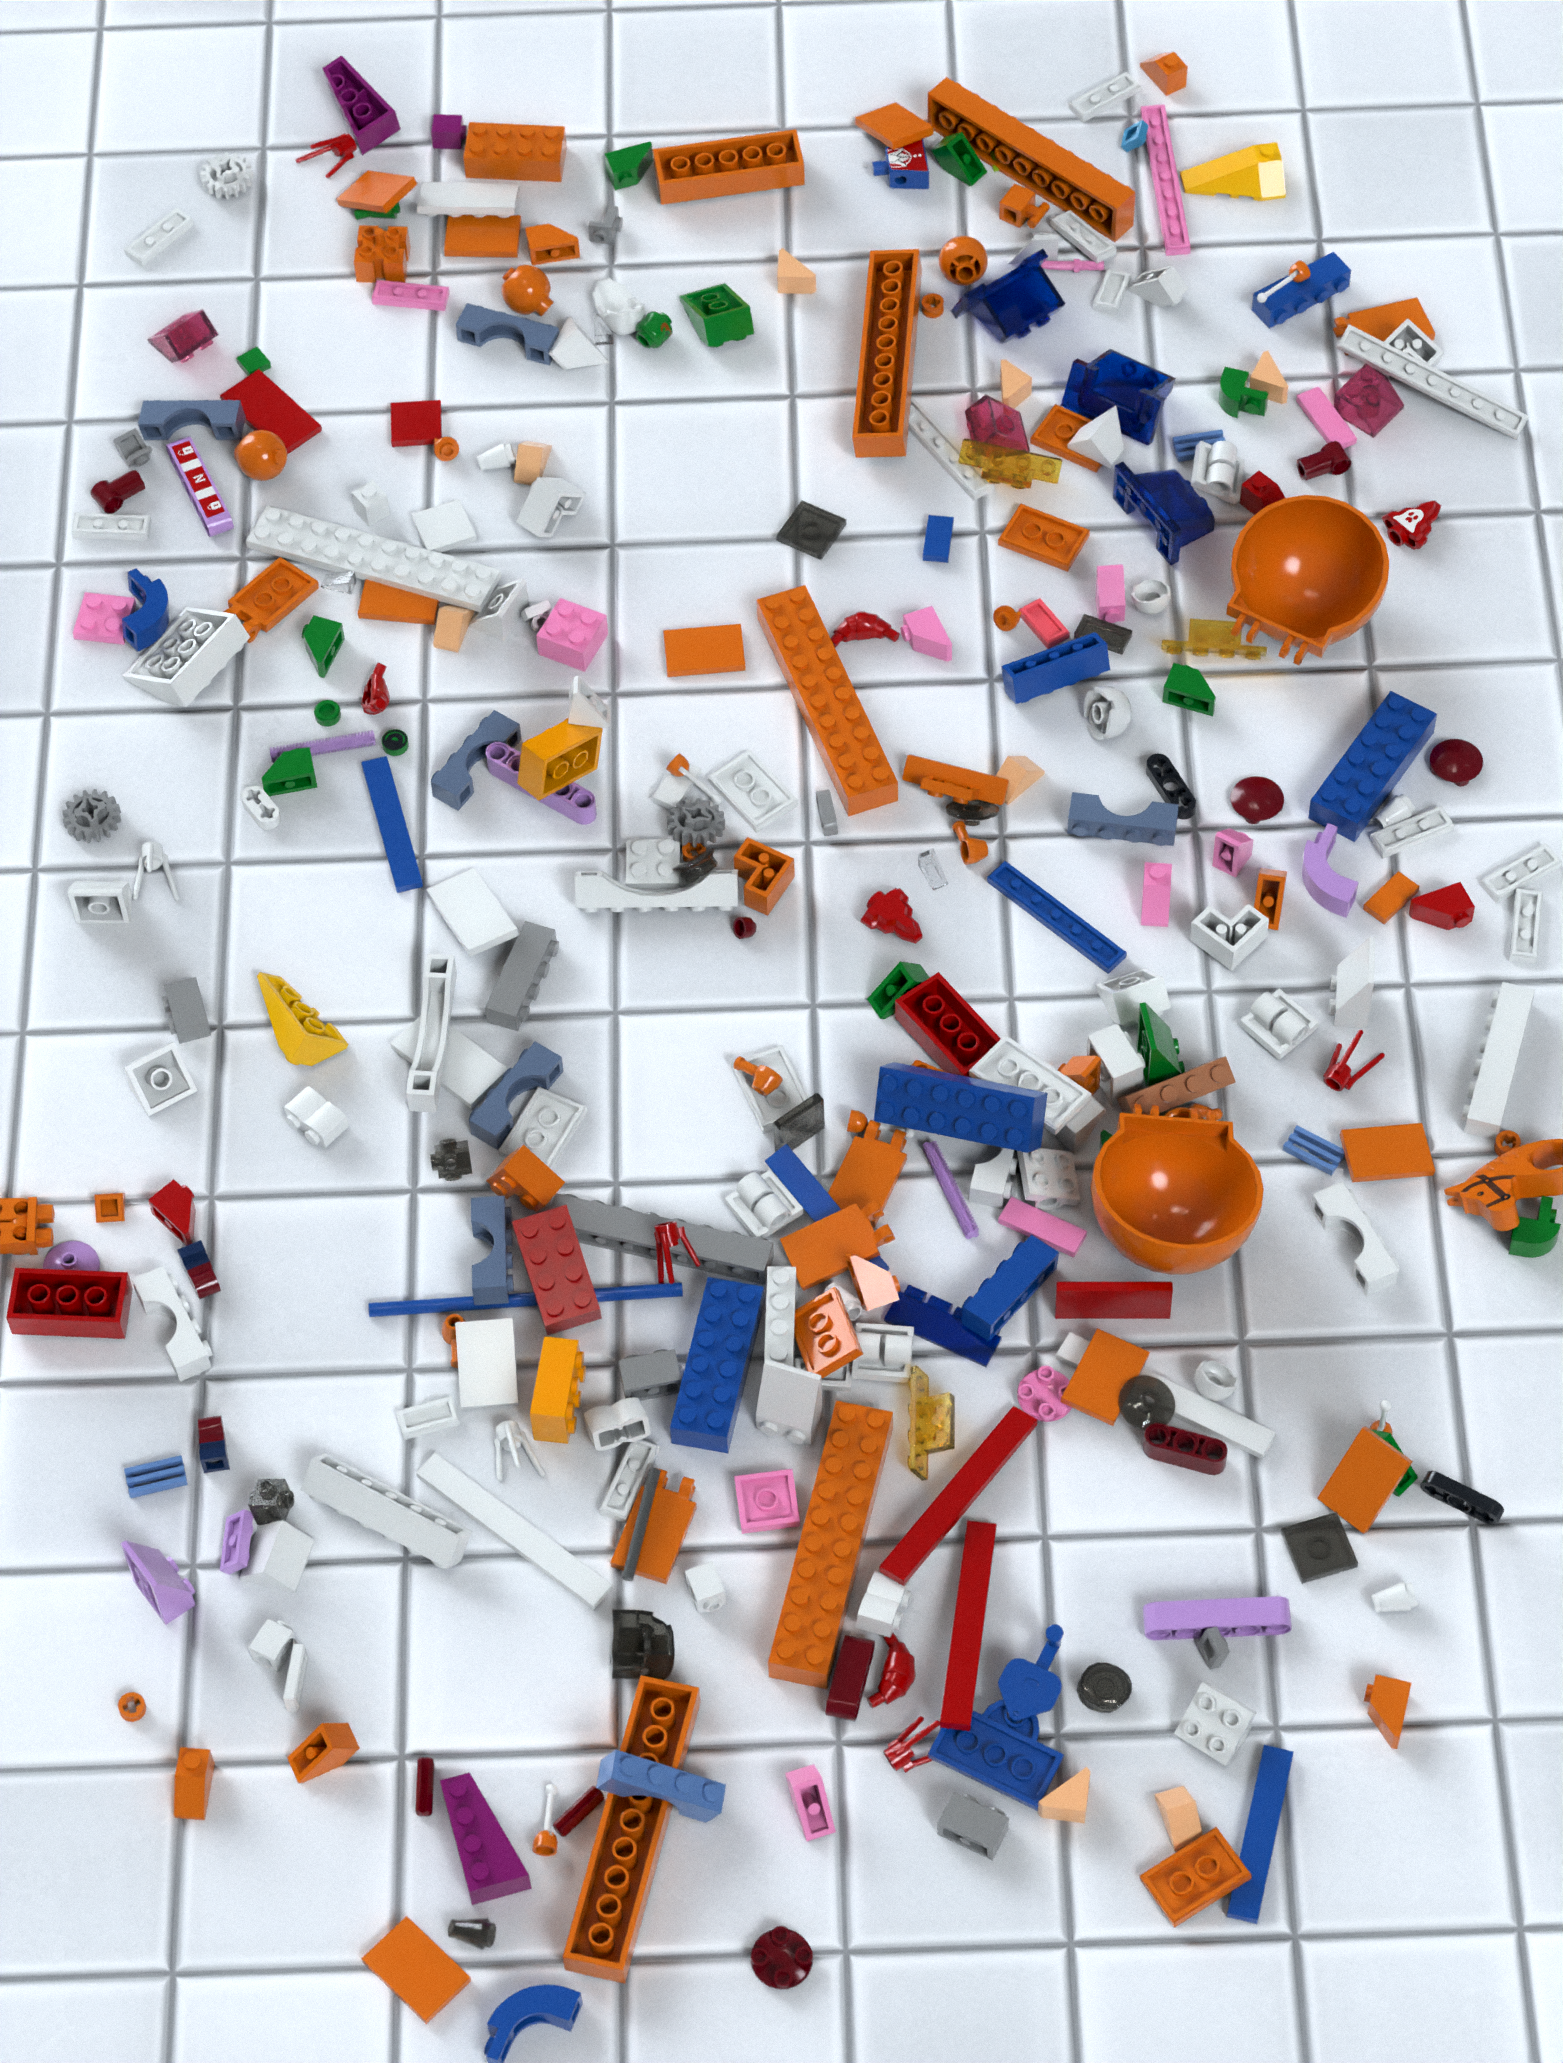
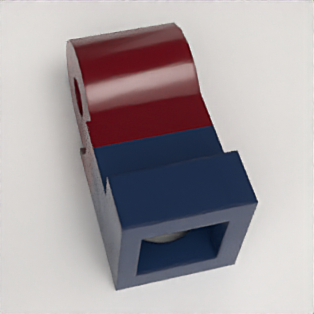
M201 1240L177 1249L181 1264L199 1299L221 1291Z
M222 1416L198 1419L199 1455L203 1472L229 1470L230 1466ZM221 1460L216 1464L209 1463V1461Z

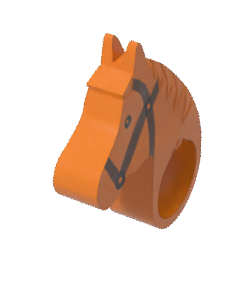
M1563 1139L1540 1140L1502 1154L1477 1170L1465 1182L1445 1189V1195L1454 1196L1447 1200V1204L1449 1206H1462L1465 1214L1471 1213L1484 1217L1495 1230L1508 1231L1516 1228L1520 1223L1516 1207L1518 1199L1563 1195V1167L1544 1170L1551 1166L1563 1165Z

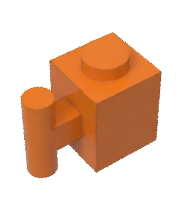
M1014 183L1000 201L999 219L1021 228L1029 218L1027 225L1030 228H1035L1048 212L1050 206L1048 203L1042 202L1039 207H1036V193Z

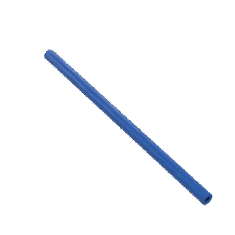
M682 1282L594 1288L598 1302L683 1297ZM533 1292L509 1294V1303L474 1305L473 1296L369 1303V1317L537 1306V1302Z

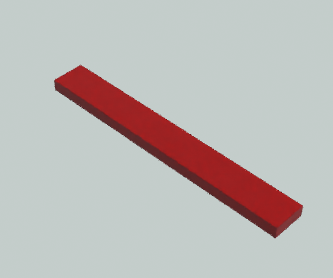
M1013 1406L881 1563L879 1572L904 1586L1035 1429L1037 1419Z
M967 1521L940 1728L970 1731L996 1536L997 1524Z

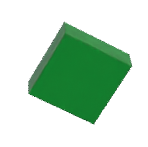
M258 346L236 357L238 365L247 376L258 369L264 372L271 368L270 361Z

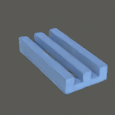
M1223 430L1173 437L1172 443L1178 462L1194 460L1195 450L1191 449H1196V445L1200 441L1210 445L1218 441H1226L1225 437H1223Z
M1298 1125L1295 1127L1293 1134H1290L1288 1141L1284 1143L1282 1150L1331 1176L1345 1157L1343 1148ZM1295 1143V1144L1301 1146L1302 1148L1308 1150L1309 1153L1306 1152V1151H1304V1150H1302V1149H1300V1148H1298V1147H1296V1146H1294L1293 1144ZM1320 1156V1157H1322V1158H1324V1159H1326V1160L1332 1162V1165L1329 1164V1163H1327V1162H1325V1161H1323V1160H1321V1159H1319V1158H1317V1157Z
M181 1455L124 1469L130 1499L188 1485ZM180 1474V1477L159 1481L163 1478ZM149 1481L155 1482L143 1486L134 1487V1485L141 1484Z

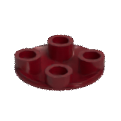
M1461 739L1442 741L1433 748L1430 754L1431 773L1445 781L1455 783L1457 786H1466L1470 780L1479 775L1483 767V757L1479 749L1472 743Z
M1254 776L1239 781L1232 789L1230 800L1234 810L1244 817L1246 822L1258 824L1260 821L1270 819L1282 811L1284 794L1274 781L1265 777Z
M784 1926L775 1927L773 1930L761 1935L751 1951L753 1972L762 1983L771 1988H793L807 1978L812 1968L813 1952L808 1942L800 1934Z

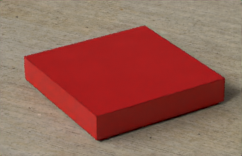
M441 400L391 403L392 447L434 445V439L442 438Z

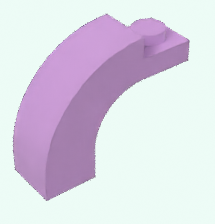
M1328 823L1323 833L1318 832L1315 842L1307 840L1303 856L1302 878L1308 893L1320 906L1332 913L1347 918L1356 899L1359 882L1343 877L1330 868L1327 859L1336 842L1338 827Z

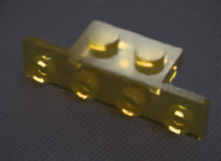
M963 439L958 461L960 464L983 468L981 478L986 479L989 483L999 484L1001 482L1010 484L1016 489H1030L1032 479L1057 484L1062 466V459L970 439Z
M1191 618L1188 641L1162 640L1161 648L1167 650L1166 653L1180 655L1182 651H1192L1195 656H1208V653H1219V657L1234 658L1236 654L1245 655V659L1260 660L1261 656H1266L1267 647L1241 645L1242 631L1237 637L1231 635L1232 628L1236 623L1235 621Z
M912 1366L911 1377L908 1379L911 1401L908 1405L910 1416V1429L908 1430L910 1455L907 1458V1463L910 1471L924 1481L928 1480V1454L955 1449V1396L950 1392L929 1396L928 1375L918 1366Z

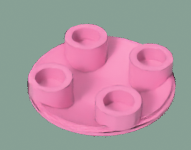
M1041 1366L1038 1370L1028 1373L1019 1383L1017 1390L1019 1405L1025 1413L1039 1421L1051 1422L1059 1420L1072 1409V1407L1060 1402L1070 1381L1052 1367Z

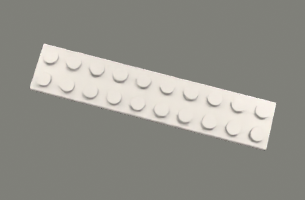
M268 505L246 539L247 548L354 578L368 579L480 613L501 578V569Z

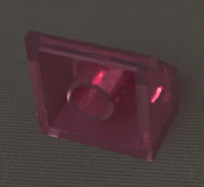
M201 309L185 313L147 340L171 363L177 361L185 363L194 357L193 352L198 348L204 350L214 343L212 339L219 334L204 310Z
M1365 364L1335 393L1334 408L1342 419L1372 438L1404 408L1402 400L1387 376L1368 364Z
M987 394L965 410L967 427L972 440L971 445L977 453L992 459L1026 454L1030 451L1019 411Z

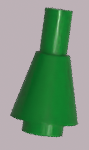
M398 202L387 213L361 209L354 210L356 220L368 217L397 219V214L400 213V205Z

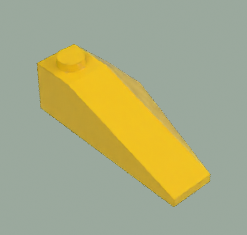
M1277 142L1252 145L1180 172L1184 192L1189 194L1215 196L1217 193L1231 194V198L1239 199V195L1250 196L1255 201L1286 197L1283 162Z
M259 972L257 978L276 1040L288 1062L294 1065L313 1066L347 1048L349 1044L338 1029L331 1023L325 1025L318 1018L320 1013L315 1008H310L300 1002L302 996L282 977Z

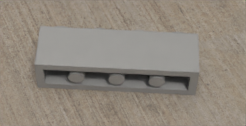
M527 921L524 922L486 1004L487 1023L518 1031L521 1023L527 1021L530 1012L529 1005L532 1000L535 1001L539 994V983L542 978L545 979L548 975L549 961L551 957H555L558 953L559 941L556 939L555 929Z

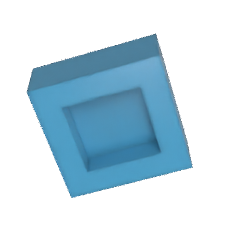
M1141 120L1126 128L1121 148L1129 152L1134 148L1141 147L1146 141L1149 125Z

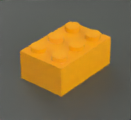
M567 718L556 726L546 729L543 733L522 743L517 784L540 801L598 768L603 729L568 724Z
M544 1336L530 1409L534 1440L568 1444L570 1433L575 1434L577 1417L574 1416L575 1408H580L582 1395L581 1391H579L580 1382L584 1383L586 1376V1365H583L584 1352L580 1351L579 1340Z

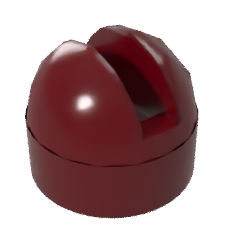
M738 917L734 920L733 931L738 939L752 937L756 932L757 925L750 917Z

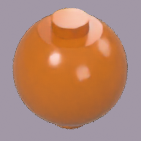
M954 237L940 251V270L943 276L953 284L960 286L971 285L980 280L986 272L988 266L987 252L984 246L973 237Z
M521 265L516 269L511 267L502 277L505 280L501 287L502 297L505 304L512 311L522 315H530L532 312H536L542 316L554 303L549 298L551 291L550 282L545 273L539 268L531 265Z
M256 430L247 434L240 441L239 445L235 448L234 457L245 475L254 480L267 481L275 478L283 471L287 462V449L282 439L275 433L267 430Z

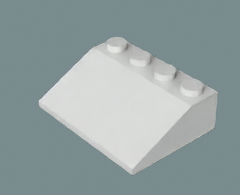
M186 607L167 627L164 634L149 646L122 677L124 680L168 704L187 707L194 702L200 691L211 683L212 678L227 666L228 661L235 653L243 648L250 636L236 614Z

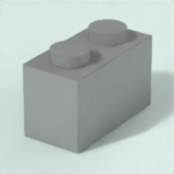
M196 977L164 985L167 995L162 997L165 1013L171 1011L173 1018L167 1020L171 1035L177 1034L179 1044L212 1036Z
M660 1349L652 1354L642 1356L630 1355L625 1359L618 1360L625 1398L637 1397L640 1401L679 1393L682 1378L675 1349Z
M954 1792L938 1821L937 1834L993 1861L1009 1830V1818L998 1808H987L979 1804L974 1797L968 1794L960 1795Z

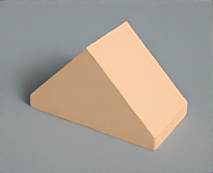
M781 248L779 250L777 271L778 293H815L816 275L785 249Z
M1264 351L1250 377L1249 388L1269 392L1268 400L1284 404L1287 403L1288 385L1270 353Z
M1001 360L1003 415H1008L1032 394V377L1009 361Z
M531 441L519 443L514 482L532 485L537 477H542L552 445Z
M450 604L439 608L433 647L458 653L474 611Z
M1007 756L996 774L997 777L1009 780L1004 803L1009 805L1041 778L1045 771L1026 756Z
M1087 1767L1041 1799L1038 1802V1814L1041 1818L1085 1823L1090 1770Z
M1184 1786L1155 1794L1154 1797L1174 1851L1181 1850L1203 1836L1196 1802Z

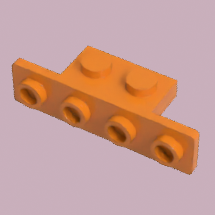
M915 755L907 756L902 777L904 781L921 785L920 788L928 790L927 794L930 796L943 798V794L953 796L952 801L962 804H968V801L978 799L1003 805L1009 780Z

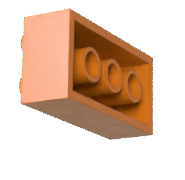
M469 122L463 157L466 178L562 182L567 149L565 126Z

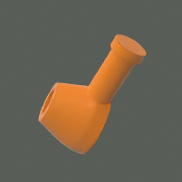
M957 821L952 825V829L957 834L961 843V857L965 865L977 863L988 856L986 841L970 838L963 821Z
M741 1056L737 1057L734 1062V1069L754 1076L752 1088L763 1096L769 1095L783 1081L777 1072L767 1066L760 1065L758 1067Z
M451 1314L442 1325V1337L446 1343L451 1345V1366L458 1368L456 1328L451 1325L455 1322L467 1321L458 1314Z

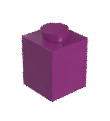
M434 114L431 128L433 149L462 150L463 140L467 139L468 133L467 125H463L462 115Z

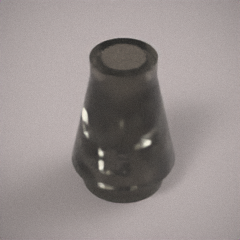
M452 1919L448 1927V1936L483 1950L485 1947H492L496 1937V1925L490 1922L489 1919Z

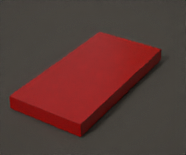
M259 369L220 395L221 400H240L246 416L245 423L253 431L267 430L278 435L286 446L287 454L322 431L321 424Z
M1057 1282L1055 1319H1170L1173 1283Z

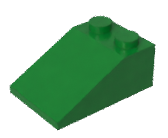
M726 283L679 296L699 338L708 347H719L724 342L731 340H744L748 335L754 334L750 306Z
M1146 1002L1140 1003L1136 1049L1137 1053L1142 1055L1145 1062L1143 1077L1145 1085L1148 1087L1184 1073L1185 1067L1183 1061H1178L1177 1054L1180 1053L1177 1038H1172L1170 1027Z

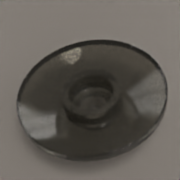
M982 800L968 801V804L953 801L947 804L946 813L954 818L964 820L965 825L977 826L980 825V821L996 817L999 814V807L996 804Z
M1142 1375L1131 1378L1123 1385L1118 1397V1406L1122 1416L1130 1425L1145 1431L1151 1424L1160 1423L1167 1425L1175 1412V1399L1171 1390L1164 1382L1152 1376ZM1145 1396L1151 1397L1154 1403L1147 1402Z

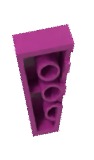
M342 55L322 68L328 87L362 155L401 130L395 110Z
M470 1772L440 1780L472 1905L532 1889L527 1870Z

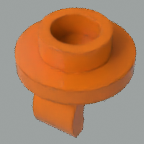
M452 437L434 439V453L439 460L450 461L458 455L459 445Z
M1007 605L1000 606L994 611V623L1000 630L1010 631L1019 623L1022 612H1015L1013 608Z

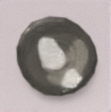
M710 848L672 869L679 874L680 888L706 875L718 865V862L713 857L714 848Z
M1097 1662L1087 1667L1081 1675V1679L1078 1681L1077 1693L1079 1700L1087 1708L1100 1713H1110L1116 1711L1129 1699L1132 1693V1682L1129 1675L1118 1666Z

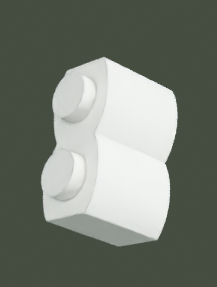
M309 1086L284 1107L287 1124L294 1130L300 1129L305 1132V1137L313 1145L318 1144L326 1148L349 1127L347 1116Z
M637 1397L622 1399L612 1406L595 1407L583 1414L586 1429L595 1450H609L623 1442L639 1441L651 1434L648 1416L640 1399Z
M875 1571L857 1614L856 1628L890 1638L894 1629L899 1630L904 1616V1613L901 1612L902 1609H908L912 1597V1591L908 1590L909 1581L902 1586L884 1574Z

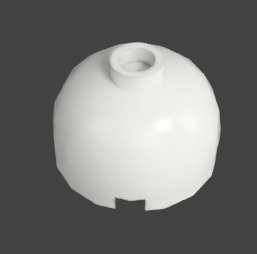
M1094 687L1095 690H1089L1084 701V717H1089L1091 726L1086 725L1088 732L1097 740L1119 736L1127 729L1133 715L1132 705L1126 695L1114 687Z

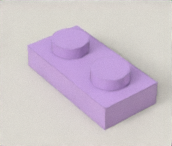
M243 1509L226 1517L220 1565L221 1572L230 1575L247 1567L250 1558V1539L253 1533V1512Z

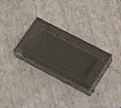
M1084 614L1074 632V639L1096 632L1107 643L1109 651L1123 655L1132 637L1133 630Z

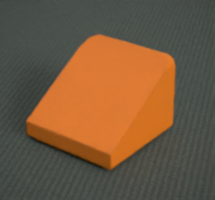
M125 1193L95 1195L96 1223L125 1221Z

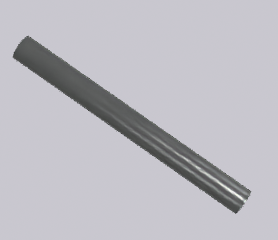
M649 1468L622 1574V1579L626 1581H633L661 1472L657 1468Z

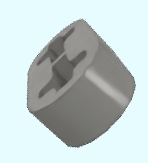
M830 790L816 791V802L824 836L838 834V826Z

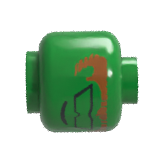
M650 311L636 326L637 340L646 348H659L673 333L670 325L672 323L671 319L663 312Z

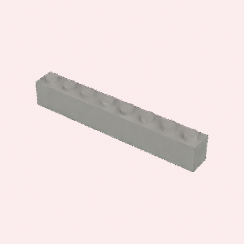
M556 1193L554 1195L550 1209L567 1205L579 1243L657 1260L654 1226L676 1221L678 1227L684 1226L686 1236L701 1265L699 1267L695 1266L680 1238L678 1239V1245L669 1247L672 1264L763 1285L766 1284L767 1266H771L774 1258L773 1242L768 1241L766 1238L744 1236L732 1230L722 1231L706 1224L695 1225L679 1218H664L653 1212L642 1213L633 1211L626 1206H611L599 1200L589 1201L580 1199L572 1194L562 1195Z

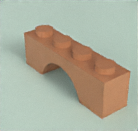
M1225 1056L1196 1066L1162 1082L1117 1098L1122 1113L1133 1114L1134 1104H1141L1142 1114L1149 1115L1152 1105H1158L1159 1113L1226 1087L1236 1081Z

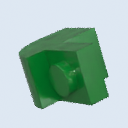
M1224 367L1219 389V404L1223 411L1235 418H1238L1240 411L1265 416L1269 392L1248 388L1249 372Z
M1542 1196L1537 1220L1519 1217V1225L1512 1229L1508 1254L1535 1258L1543 1256L1553 1249L1557 1242L1561 1224L1555 1223L1557 1209H1552V1197Z

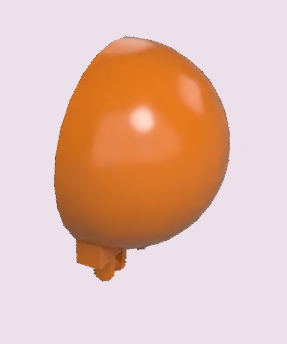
M1301 495L1289 497L1263 508L1251 517L1240 531L1233 548L1231 580L1234 594L1227 604L1226 615L1237 620L1232 628L1231 635L1237 637L1246 623L1252 627L1248 631L1245 641L1252 644L1259 631L1272 639L1283 643L1278 655L1281 658H1285L1288 655L1292 646L1299 648L1293 662L1297 665L1301 664L1307 652L1322 658L1328 645L1349 638L1366 625L1381 604L1388 585L1389 557L1386 544L1377 527L1363 512L1346 502L1327 496Z
M1134 1104L1133 1114H1119L1117 1132L1101 1148L1094 1163L1091 1181V1198L1095 1217L1107 1240L1122 1256L1134 1264L1153 1272L1169 1275H1188L1205 1271L1230 1258L1247 1241L1261 1213L1264 1191L1261 1174L1254 1160L1233 1138V1122L1216 1121L1215 1110H1208L1206 1120L1198 1119V1111L1194 1108L1190 1109L1189 1118L1159 1116L1158 1105H1152L1149 1115L1142 1114L1141 1104Z

